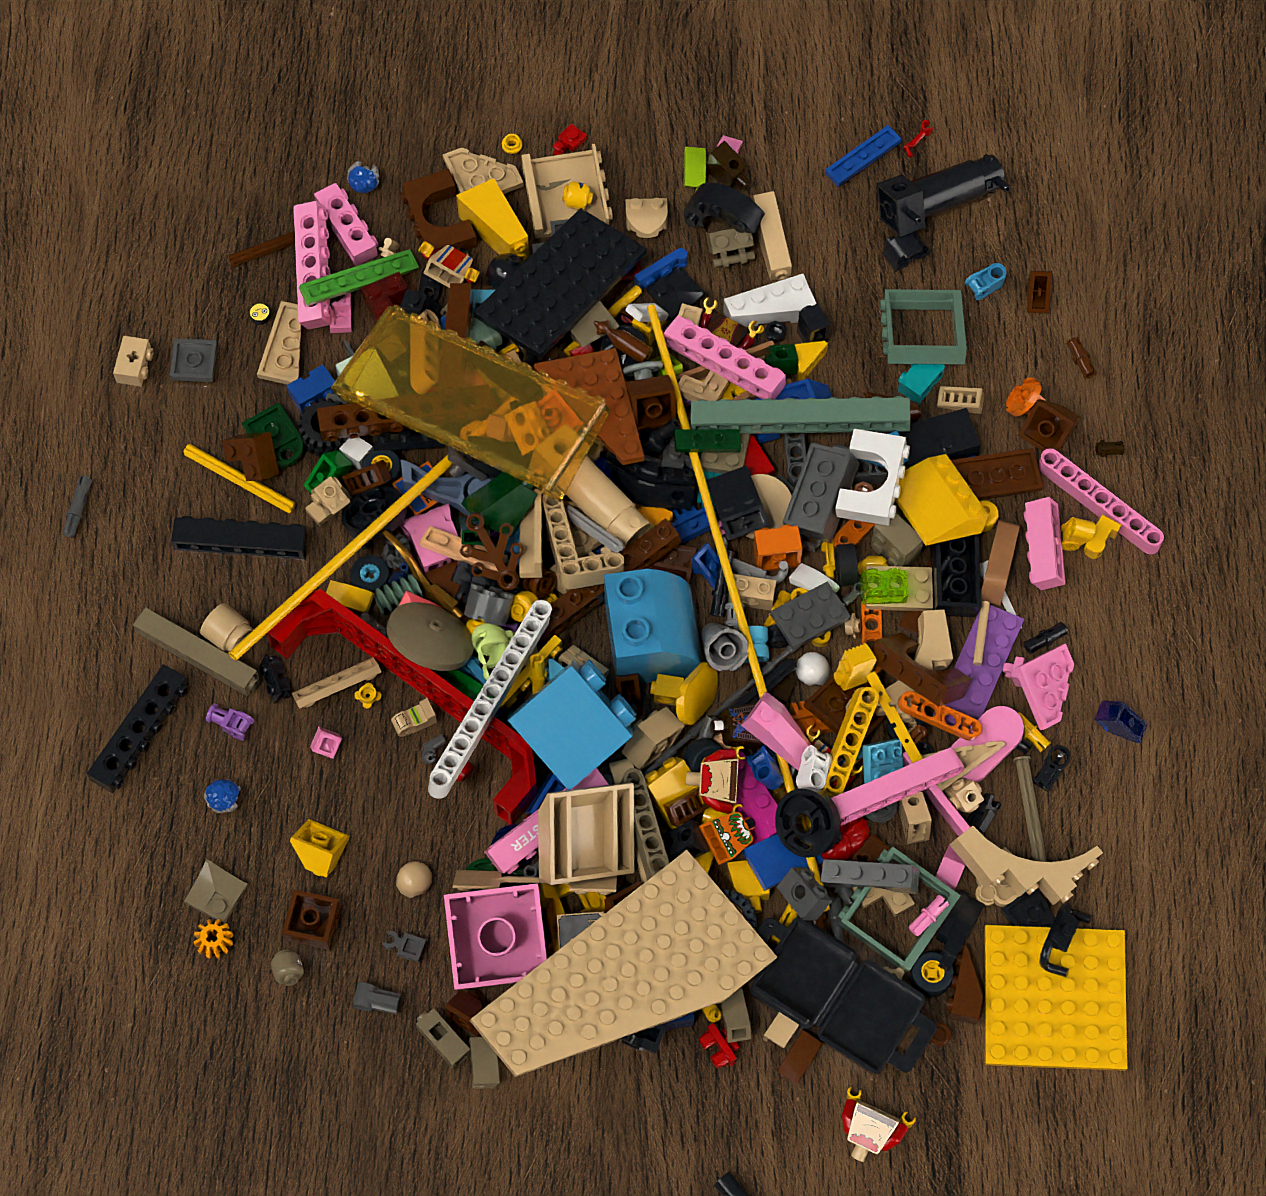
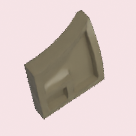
M207 859L184 902L214 920L220 919L221 924H225L247 890L248 884Z

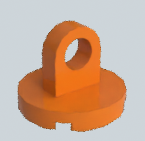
M1033 377L1024 379V384L1021 386L1017 385L1009 394L1006 401V406L1008 407L1006 410L1012 416L1017 417L1024 413L1029 416L1037 400H1045L1040 396L1041 383Z

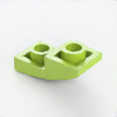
M685 147L683 187L697 188L705 183L706 148Z

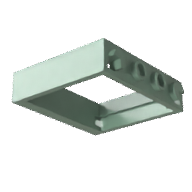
M885 289L884 300H880V311H884L881 312V325H885V327H882V340H886V342H883V355H887V364H965L967 347L961 290ZM891 309L951 310L954 346L894 345Z
M891 847L888 851L884 849L877 858V861L889 863L892 860L896 864L914 865L920 871L919 881L945 898L944 902L947 901L949 906L940 913L935 923H931L919 935L903 960L849 922L872 887L856 888L851 896L853 902L849 907L845 905L840 911L838 917L841 919L837 924L894 966L903 969L904 973L910 971L961 895L896 848Z

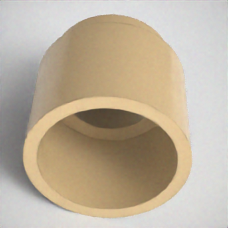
M222 603L207 616L202 624L200 634L217 648L228 653L254 629L250 627V622L228 604Z

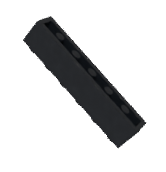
M182 516L181 518L175 517L171 543L174 550L304 559L307 532L305 526L300 524L280 525L277 522L262 524L252 520L237 522L233 519L220 521L209 517L194 519L190 516Z

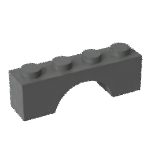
M823 859L821 883L829 888L874 887L893 892L918 894L920 871L914 865Z

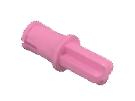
M938 895L926 909L923 908L921 910L922 913L910 924L909 930L915 936H919L931 923H935L940 913L949 906V903L947 901L944 902L945 898L941 895Z

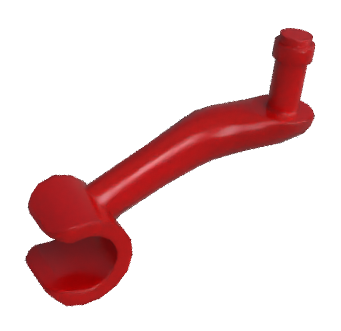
M924 120L921 124L920 133L903 146V150L907 152L909 158L913 157L910 149L915 147L924 136L931 135L933 128H925L929 126V120Z

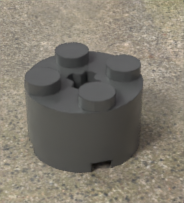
M472 583L464 615L475 620L477 618L482 619L490 624L505 625L509 619L514 594L504 592L499 587L490 586L489 589H485L483 585Z

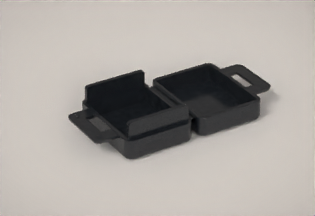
M796 917L787 928L773 918H766L757 933L765 943H767L771 935L780 939L773 951L777 958L755 976L756 979L750 987L751 995L776 1013L780 1012L793 1020L805 1031L812 1030L817 1025L820 1027L818 1030L820 1041L872 1075L880 1074L887 1063H890L902 1072H910L937 1030L936 1023L920 1013L925 1004L924 995L870 960H865L860 965L855 963L857 956L854 949L808 920ZM914 1025L920 1030L905 1054L902 1055L896 1049L910 1026Z

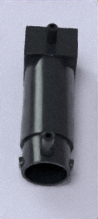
M985 154L983 158L974 161L968 160L912 181L901 174L877 183L880 220L901 237L926 228L925 217L981 198L986 193H994L997 189L1009 192L1011 186L1005 182L1002 165L992 154Z

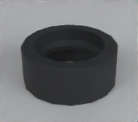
M853 543L836 545L835 560L839 585L849 586L858 583V561L855 545Z

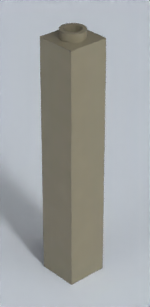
M146 607L133 624L137 634L248 696L250 691H254L259 684L257 670L239 660L234 661L229 654Z

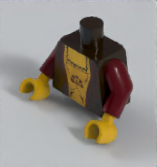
M709 297L704 300L706 311L702 313L699 327L708 329L713 335L726 339L737 348L744 350L751 348L756 340V334H761L764 327L760 325L758 330L755 331L754 326L757 321H752L749 324V328L716 311L713 314L711 312L718 306V302L715 300L713 307L710 308L707 304Z

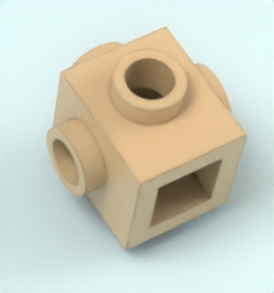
M962 778L955 781L952 786L945 790L952 805L956 810L970 813L979 807V803L984 801L981 795L982 789L975 781Z

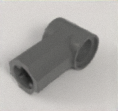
M359 982L356 987L352 1007L362 1011L377 1010L397 1015L401 994L381 990L372 984Z

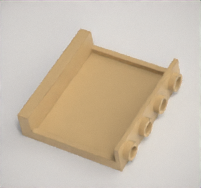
M592 144V150L530 159V154L521 155L535 239L552 236L550 221L570 219L578 211L566 207L565 201H562L564 187L571 181L589 185V192L593 193L591 205L586 204L584 210L609 225V220L613 219L612 210L606 204V201L609 200L608 189L603 188L602 182H605L604 169L600 170L599 163H602L601 152L596 151L595 144ZM569 180L568 182L563 183L547 191L541 190L537 186L545 185L546 187H549V183Z

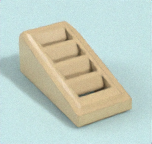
M940 386L937 407L951 410L967 408L969 413L982 414L984 403L982 388ZM947 393L950 394L949 402H945ZM955 395H959L958 402H954ZM964 396L967 397V403H963ZM973 398H976V403H972Z

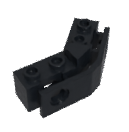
M608 451L605 454L602 472L633 503L645 507L691 510L692 503H696L699 487L694 469L658 467L657 462L653 461L648 463L641 461L622 465L614 453Z

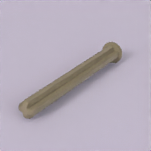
M1020 756L1014 758L1013 763L1017 766L1033 861L1047 862L1029 764L1031 757Z

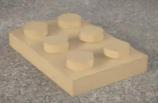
M866 565V609L933 610L932 567Z

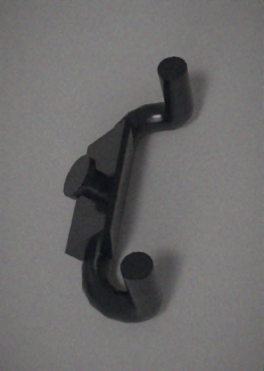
M1068 902L1061 904L1042 947L1039 960L1042 969L1063 977L1068 976V968L1049 962L1051 950L1055 948L1067 952L1073 935L1076 933L1079 921L1089 924L1092 915L1073 910Z

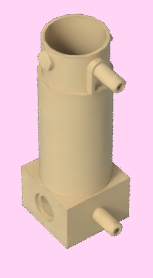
M565 424L534 449L529 467L532 472L527 478L530 482H534L539 478L549 489L557 485L592 521L622 541L623 549H625L644 535L651 523L635 508V504L585 455L587 444ZM606 546L600 549L601 554L612 552Z

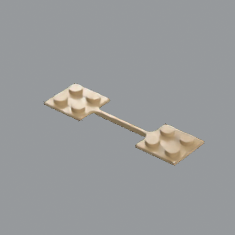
M456 870L453 888H458L460 891H470L472 889L488 890L500 888V884L504 882H547L539 877H502V873L499 871ZM617 875L560 884L570 885L569 891H574L577 894L598 892L602 895H608L616 892Z

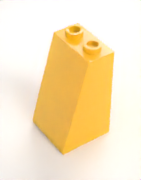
M494 178L456 195L459 218L462 221L470 220L474 232L499 255L504 253L515 254L524 261L530 257L528 235Z

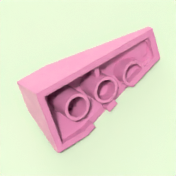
M767 691L764 692L741 725L799 771L802 754L812 744L785 706Z

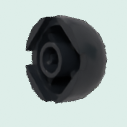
M510 253L496 256L492 259L486 271L489 285L496 290L525 261L519 256Z

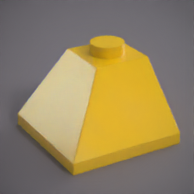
M308 819L291 837L290 842L305 869L312 871L317 876L327 877L336 867L349 840V835Z

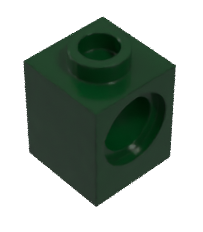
M795 344L769 345V352L765 355V363L773 368L780 369L786 375L796 374L798 356Z

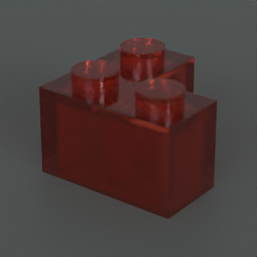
M400 272L361 287L363 301L380 333L383 332L386 326L398 318L394 307L401 304L408 289Z

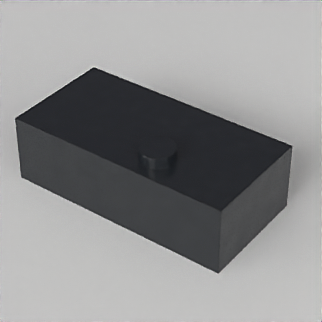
M967 408L910 423V431H898L900 436L906 437V444L910 446L908 461L904 464L905 470L929 457L947 454L950 460L979 456L981 444Z
M979 534L931 544L930 564L932 567L933 610H945L946 616L975 618L981 609Z

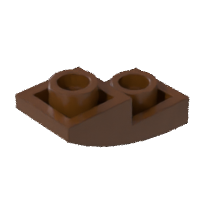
M803 1029L778 1067L777 1072L797 1084L823 1042Z

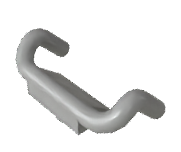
M722 537L727 550L728 541L725 537ZM733 558L731 569L733 574L776 580V584H779L787 576L789 565L786 561H781L778 574L776 576H769L767 571Z

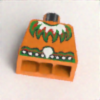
M735 812L714 818L700 825L699 828L718 865L735 858L753 842V836L750 831L755 828V823L752 818L746 817L743 819L741 813Z

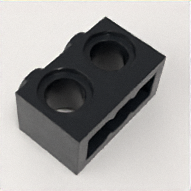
M692 819L661 835L669 863L686 850L694 859L709 852V845L699 828L700 823Z

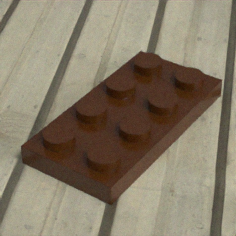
M1034 448L951 460L978 500L1042 491L1044 488Z

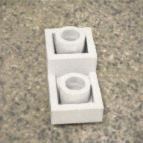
M803 563L789 577L791 584L808 591L827 581L835 593L840 589V586L829 577Z

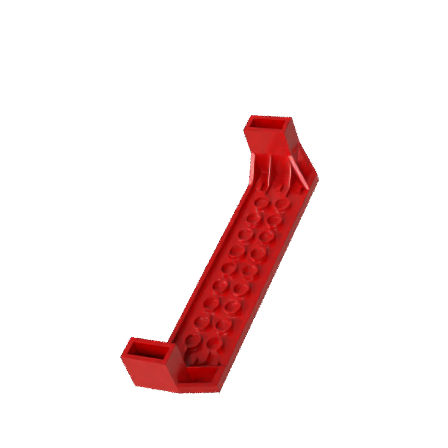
M321 589L309 594L266 633L270 647L286 659L291 656L308 636L339 633L370 657H374L378 663L460 723H462L474 703L473 700L431 669L407 659L393 646L390 639ZM494 716L481 738L511 760L513 776L494 797L493 806L495 815L513 827L528 809L537 794L533 750L522 736Z

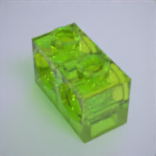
M891 568L887 571H879L878 569L862 571L860 578L862 604L906 603L909 596L907 570ZM875 583L878 587L871 588L868 584ZM890 583H898L900 587L895 588Z

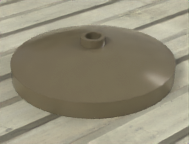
M421 602L405 603L393 610L387 622V634L393 646L407 659L425 668L438 671L456 670L463 667L473 653L472 635L468 628L455 615L438 606Z

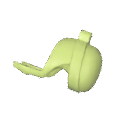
M483 623L476 627L471 636L473 647L478 652V659L483 664V676L486 680L489 678L487 669L496 666L514 636L511 630L505 631L501 626L490 623ZM483 655L490 656L487 663Z

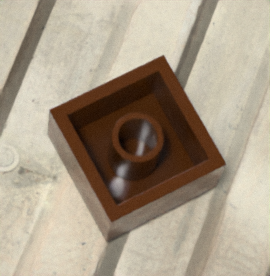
M293 889L282 930L284 940L330 950L341 909L339 899Z

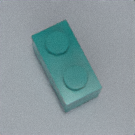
M911 364L910 370L908 372L904 371L898 379V392L919 405L944 376L946 367L944 364Z

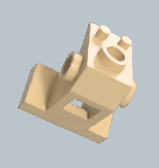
M330 476L311 490L312 494L310 497L313 502L305 509L313 520L321 526L351 503L350 500L353 496L350 497L349 492L336 477L332 478Z

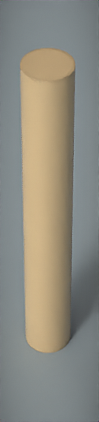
M988 601L981 602L973 664L977 666L982 665L990 606Z

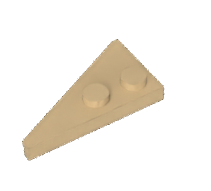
M992 741L982 745L953 748L965 769L957 776L937 784L938 787L944 792L955 781L963 778L1005 747V743L1003 741ZM931 753V754H926V755L920 754V755H921L922 758L924 759V758L929 757V756H931V755H934V754H936V753Z

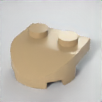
M667 198L625 199L626 227L628 231L636 232L638 237L651 238L658 236L659 231L667 229Z

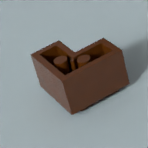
M270 432L239 434L221 440L226 461L242 460L246 481L264 480L279 474Z

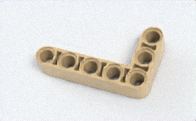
M547 492L543 495V518L559 579L564 588L576 589L604 584V574L624 572V557L620 553L610 552L578 558L561 495L557 492Z

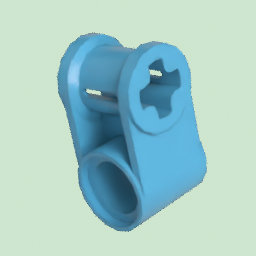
M994 263L970 275L965 280V285L972 289L976 300H981L1004 286L1006 268L1002 264ZM992 275H998L1000 278H994Z

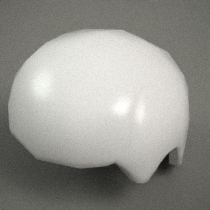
M810 652L798 659L795 671L798 679L804 682V684L808 686L823 685L830 678V665L821 654Z

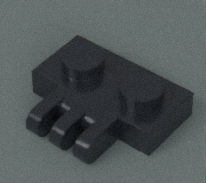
M459 560L450 581L459 585L454 597L455 600L460 601L462 595L465 594L462 603L466 604L472 583L483 585L485 589H489L490 586L497 587V580L483 576H474L471 572L472 566ZM474 567L475 572H482V570Z

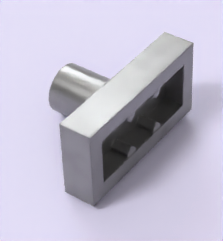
M455 441L448 445V460L454 463L449 469L453 477L459 478L465 472H468L481 482L487 477V473L479 471L473 466L471 452Z

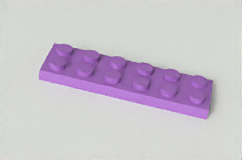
M992 605L989 606L982 665L977 666L973 664L979 611L954 667L970 677L972 681L962 699L944 704L976 720L983 715L1003 670L1004 663L1007 661L1024 622L1023 618ZM946 715L945 722L950 726H954L955 719L951 715Z

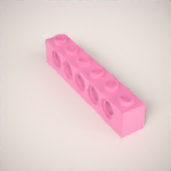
M317 201L294 206L298 321L308 330L331 325L332 317L330 299L319 302L315 306L314 304L307 306L298 288L300 284L331 275L328 267L330 253L327 247L329 233L326 228L328 213L326 208Z
M677 315L664 332L667 347L762 400L766 398L775 400L785 387L786 374L780 369L773 368L762 359L749 355L744 349L731 345L726 339L713 335L708 329L695 325L688 318L684 319Z

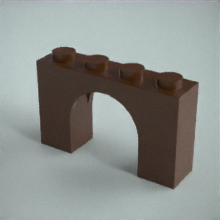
M449 169L402 183L403 192L400 193L403 205L407 204L409 208L406 210L410 222L414 221L415 223L413 230L417 239L420 238L422 243L423 241L428 242L434 249H442L446 245H450L457 250L459 248L469 250L477 247L476 235L470 220L446 227H438L430 224L424 218L425 211L432 204L456 196V186Z
M898 633L875 641L871 649L877 660L875 665L938 707L964 697L972 679L956 668L935 671L913 661L912 658L919 644L905 634Z

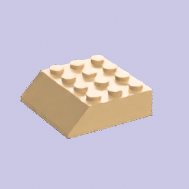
M634 783L547 793L538 810L540 879L553 885L634 873Z

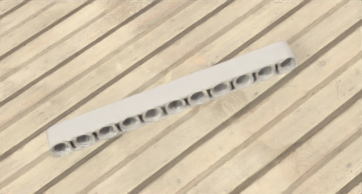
M538 600L532 604L433 769L428 785V792L432 797L441 799L447 796L546 630L552 607L547 601Z

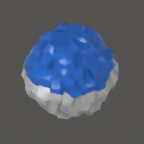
M357 161L347 171L348 183L355 192H370L379 183L378 168L373 164L370 170L368 166L362 167V162Z
M218 779L206 788L204 799L207 802V806L216 813L233 812L238 807L236 801L241 788L232 782L231 779Z

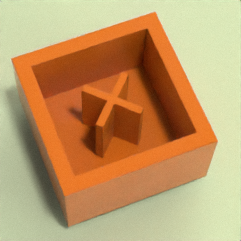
M787 524L774 529L764 527L754 531L753 553L756 567L765 571L780 570L779 563L781 561H786L789 568L798 567L802 556V544L798 525L792 526Z

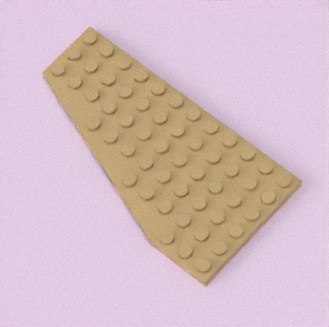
M686 850L472 1017L470 1022L511 1073L517 1077L575 1054H581L614 1042V1040L647 1028L650 1029L716 1003L724 1002L772 963L777 956L688 850Z

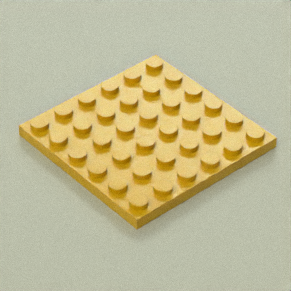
M985 925V1065L1126 1071L1125 930L1076 929L1067 952L1052 948L1050 953V963L1069 969L1068 976L1063 977L1045 971L1039 963L1042 947L1051 929L1050 927Z

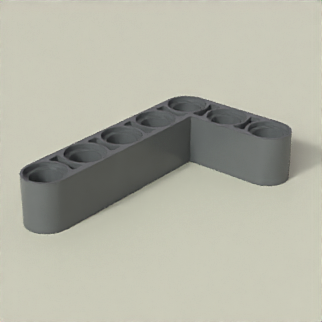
M784 433L783 442L787 482L795 488L799 477H795L793 474L801 473L806 459L804 433ZM795 434V435H797L798 437H797V438H791L789 435ZM795 453L800 455V457L794 458L791 454ZM856 458L860 463L858 470L863 469L866 473L862 474L857 471L852 485L863 481L869 484L885 483L888 472H881L879 470L883 467Z

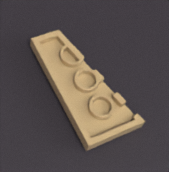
M281 301L257 372L258 378L287 385L299 378L302 325L298 321V304Z

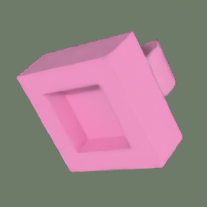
M1016 657L1014 664L1004 663L1003 672L1006 673L1005 677L1012 678L1015 686L1018 687L1022 686L1014 668L1026 663L1023 657Z

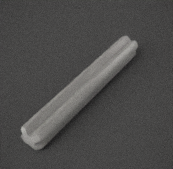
M569 505L565 508L568 520L614 553L623 550L622 541L573 506Z

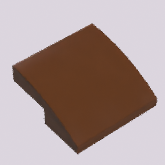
M678 545L647 569L675 574L690 584L692 557L696 554L697 548Z

